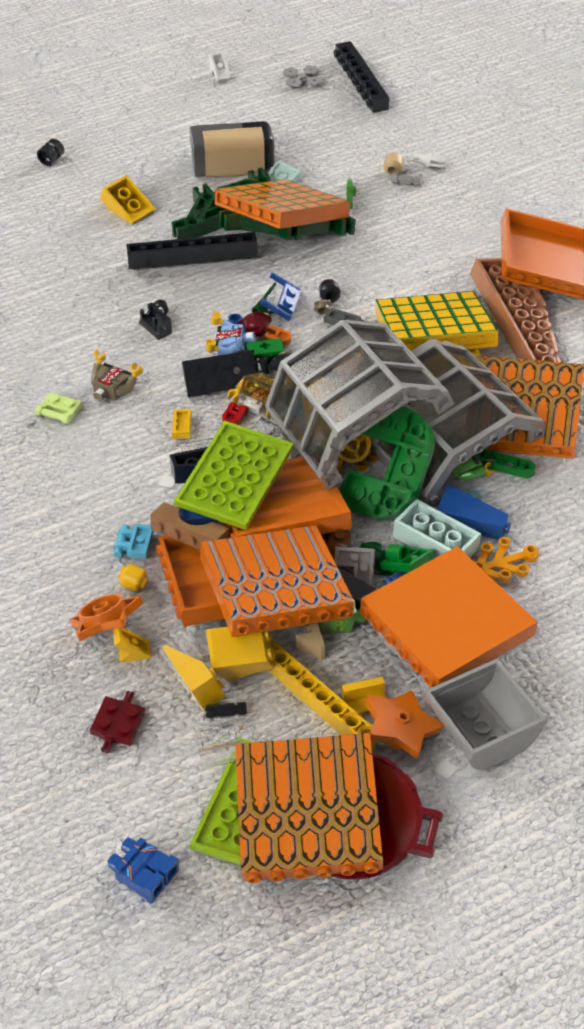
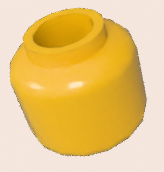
M133 563L127 566L124 565L118 576L120 585L135 593L141 588L145 589L149 582L147 570Z

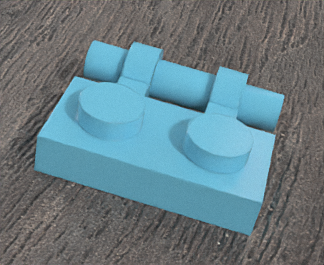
M123 524L117 534L118 541L114 544V556L119 558L124 551H127V557L147 559L154 530H151V525L134 524V528L129 529L127 524Z

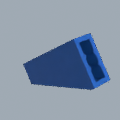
M447 485L438 505V511L474 529L484 537L499 540L504 537V534L509 533L511 523H508L509 514L453 486Z

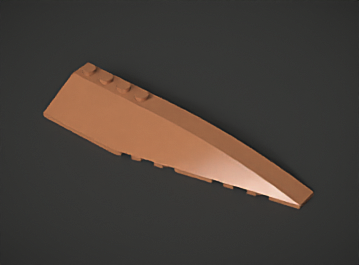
M501 258L476 259L470 275L518 358L561 362L557 356L558 349L554 333L551 332V322H548L549 314L545 310L546 303L539 290L535 287L502 280Z

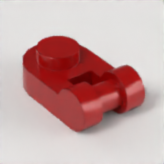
M231 402L222 415V422L227 421L239 425L244 416H247L249 407L245 405L239 406L237 403Z

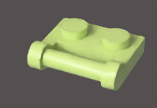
M50 392L41 405H37L35 415H44L61 420L64 424H69L82 408V401Z

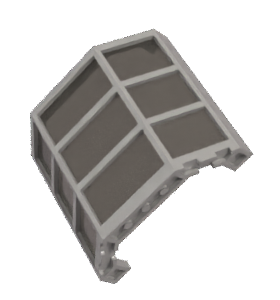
M341 320L280 362L265 407L289 441L294 443L295 449L328 491L343 481L337 470L339 462L337 459L340 451H343L345 445L409 401L419 399L431 402L438 415L453 406L454 402L448 390L386 324Z
M432 338L411 351L448 390L454 402L453 406L439 415L434 410L431 402H426L425 400L417 399L403 405V407L409 408L424 417L434 434V453L417 497L421 502L429 506L436 505L441 500V487L456 466L465 463L470 457L482 452L489 445L495 444L500 438L512 433L515 429L528 431V441L530 443L540 439L545 434V421L463 345H454L452 342L447 341L440 342ZM405 355L394 361L412 364ZM388 368L401 383L431 385L418 370ZM381 369L369 379L371 381L367 390H362L356 400L358 404L353 411L350 410L346 418L372 401L373 398L394 386ZM370 437V450L388 469L396 445Z

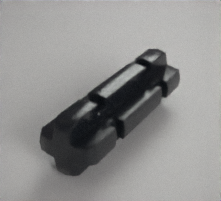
M237 702V705H234V703L217 704V707H214V705L205 706L206 718H215V715H218V717L235 716V713H238V715L247 714L246 702Z

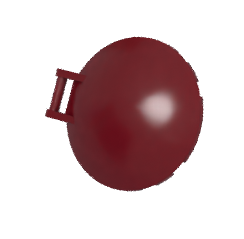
M372 752L383 870L373 874L365 873V871L355 872V874L349 876L332 874V877L347 880L372 878L391 870L403 861L408 854L425 858H433L435 849L433 846L439 822H442L444 814L438 810L422 807L417 788L409 775L397 767L395 762L382 755ZM423 819L430 821L424 845L417 843Z

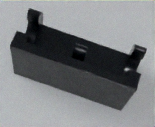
M152 302L148 304V312L144 314L145 311L143 309L140 310L139 324L157 340L172 334L171 319Z

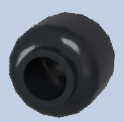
M326 279L320 283L318 291L321 299L330 300L331 303H334L340 298V287L335 280Z

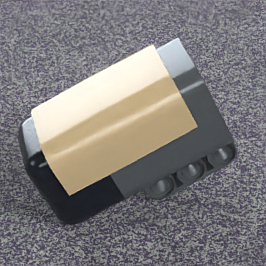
M266 121L190 126L191 156L195 176H205L206 178L248 175L250 170H253L255 175L258 174V168L260 167L265 171H269L274 166V138L271 126Z

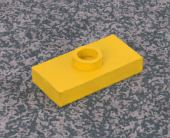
M191 409L173 410L172 439H190Z

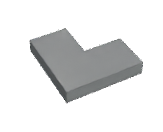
M335 547L334 562L339 568H354L353 576L373 586L375 549Z

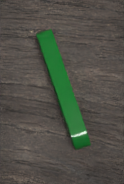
M486 449L475 454L483 463L482 467L489 463L487 459L496 460L490 462L491 465L487 469L527 479L535 475L536 465L532 461ZM511 463L513 466L509 467L504 464Z

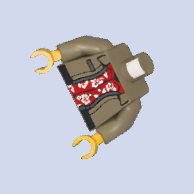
M95 350L94 356L97 361L94 363L91 384L94 387V398L98 401H102L104 398L115 401L121 396L131 393L137 381L136 377L143 373V368L136 363H132L130 366L132 372L107 363L102 365L101 363L106 360L107 356L103 351L102 355L98 357L99 351Z

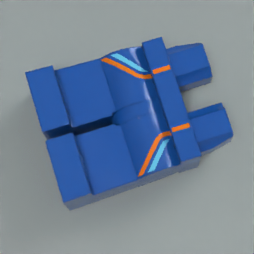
M127 837L121 845V851L126 853V855L122 858L114 853L108 859V867L115 872L116 880L121 883L123 882L150 903L155 901L164 890L165 885L167 886L179 871L178 858L173 855L167 856L152 844L146 843V840L141 837L138 841Z

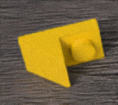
M125 628L113 630L114 644L118 647L120 662L143 660L152 657L149 640Z

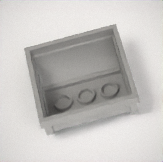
M498 658L424 691L425 703L429 710L437 715L466 754L468 762L477 770H487L524 752L538 738L544 725H546L547 719Z

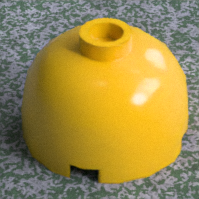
M360 434L345 445L338 457L349 463L362 461L370 451V437Z

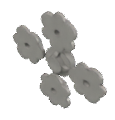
M307 65L303 68L305 73L298 74V69L293 67L286 68L283 71V75L287 77L296 76L295 79L291 78L286 81V84L291 88H298L302 83L306 82L312 86H318L323 81L321 77L308 76L319 72V68L316 66Z

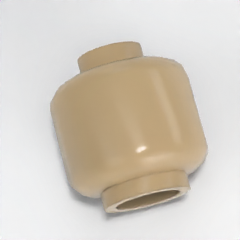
M389 153L385 157L384 171L389 175L400 174L403 169L404 159L398 153Z

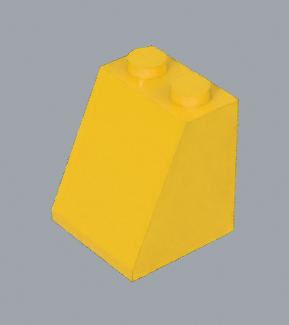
M228 627L206 630L211 667L228 682L274 668L273 660H275V653L270 643L272 641L271 631L232 637Z

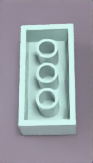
M418 499L394 520L393 529L394 538L410 547L434 549L436 557L458 546L472 558L480 547L481 533Z

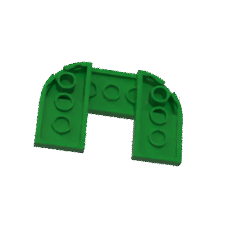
M403 406L362 433L364 436L394 444L396 447L384 481L349 469L347 470L340 493L351 511L377 520L394 519L401 515L417 499L434 453V434L424 417Z

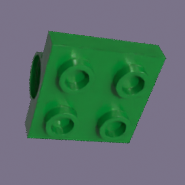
M390 544L386 549V559L380 562L381 570L405 572L407 574L429 562L436 555L434 549Z

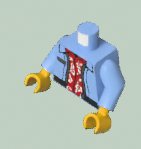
M213 312L211 323L213 325L220 324L221 326L217 328L215 340L207 339L206 350L209 353L216 351L218 356L246 351L248 342L256 341L255 333H247L244 325H236L225 319L222 320L219 312Z

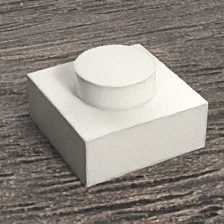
M247 396L243 405L249 407L248 412L260 414L265 403Z

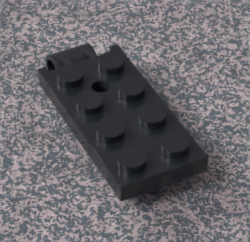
M249 350L182 361L187 397L236 389L243 380L247 381L244 387L260 385L259 382L246 376L248 375L258 380L257 377L269 375L267 357L254 359L253 354L255 351ZM235 367L240 369L238 374L233 371Z

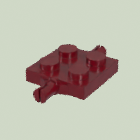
M126 691L123 700L105 696L90 728L91 735L105 740L101 747L102 752L105 753L106 750V753H109L113 743L132 745L146 710L145 707L131 703L135 695L134 692Z

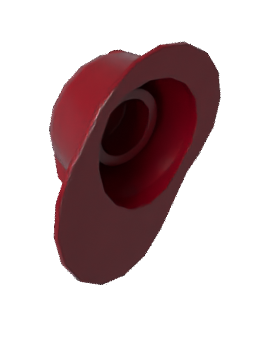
M253 312L239 320L237 324L244 325L247 333L254 332L256 337H260L268 331L272 317L265 312Z

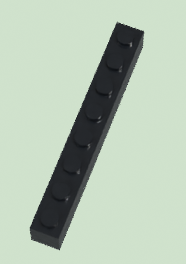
M255 232L126 244L129 269L258 257Z

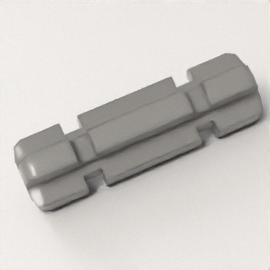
M392 174L391 176L392 183L399 182V184H414L415 186H420L421 177L398 176L399 174Z

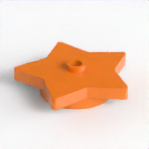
M121 594L104 595L84 605L79 610L78 615L69 620L72 627L78 628L76 635L78 640L82 641L105 630L125 627L127 616L139 608L143 601L141 596L123 599Z
M409 691L394 699L368 695L365 700L374 719V724L370 731L371 740L381 741L385 745L397 750H405L414 758H417L420 753L423 739L440 733L444 727L443 723L422 711L413 691Z

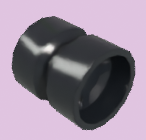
M52 138L37 151V158L43 165L51 166L64 154V146L59 140Z

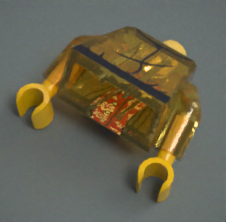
M262 372L244 375L235 386L236 389L228 391V400L233 397V402L237 403L239 401V392L266 404L275 377ZM268 410L266 411V418L269 415Z

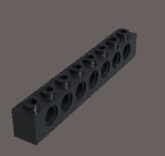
M349 41L335 44L334 57L337 58L339 65L342 66L343 71L346 72L353 86L360 93L362 100L366 102L367 107L370 108L372 113L389 110V96L353 43Z

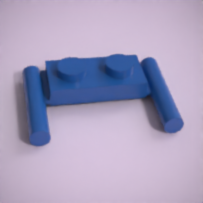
M272 272L269 278L284 286L278 304L275 306L264 298L260 304L289 321L295 310L301 289Z

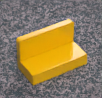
M383 676L342 685L341 699L359 715L369 714L370 711L365 703L368 695L386 698Z

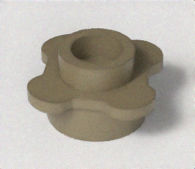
M324 299L315 301L314 311L318 314L328 313L331 301Z

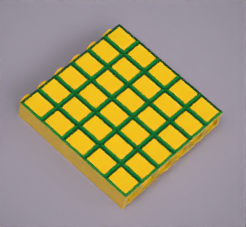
M475 291L375 300V314L378 322L386 324L410 351L432 338L440 342H452L454 345L461 344L466 349L498 346V329ZM391 349L394 356L404 355L400 350Z

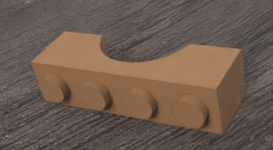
M165 502L150 514L151 530L197 549L201 548V542L229 538L228 527L213 521L204 525L185 523L180 519V508Z

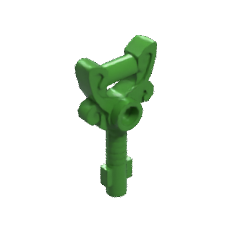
M348 178L346 200L350 201V209H353V196H356V187H353L352 179Z

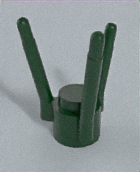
M276 282L272 284L261 300L263 298L267 299L268 295L277 285ZM261 300L252 308V313L265 312L269 315L274 313L260 304Z

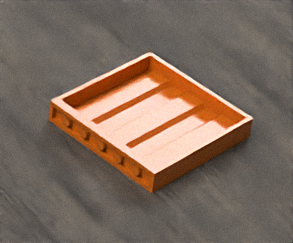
M319 454L309 455L318 467L321 461ZM302 457L288 459L246 530L222 522V524H225V527L229 528L230 538L314 525L317 526L321 535L332 533L339 529L346 530L352 528L351 511L337 486L335 485L327 491Z
M160 536L159 545H156L157 555L160 557L161 568L164 569L165 581H169L167 585L169 594H171L172 604L177 606L175 607L176 617L181 619L183 627L224 619L200 559V549L168 536Z

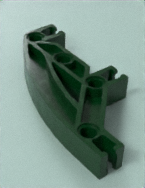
M260 167L258 168V176L254 175L253 170L248 171V179L218 188L271 181V178ZM207 184L202 185L203 193L198 191V187L192 188L195 204L187 217L171 222L173 237H177V239L195 238L221 229L218 227L219 211L228 209L215 205V192Z
M231 210L219 211L218 227H224L225 231H251L277 235L285 240H292V237L298 240L301 239V235L324 234L330 231L340 236H345L346 233L354 235L356 219L349 216L347 218L279 229Z

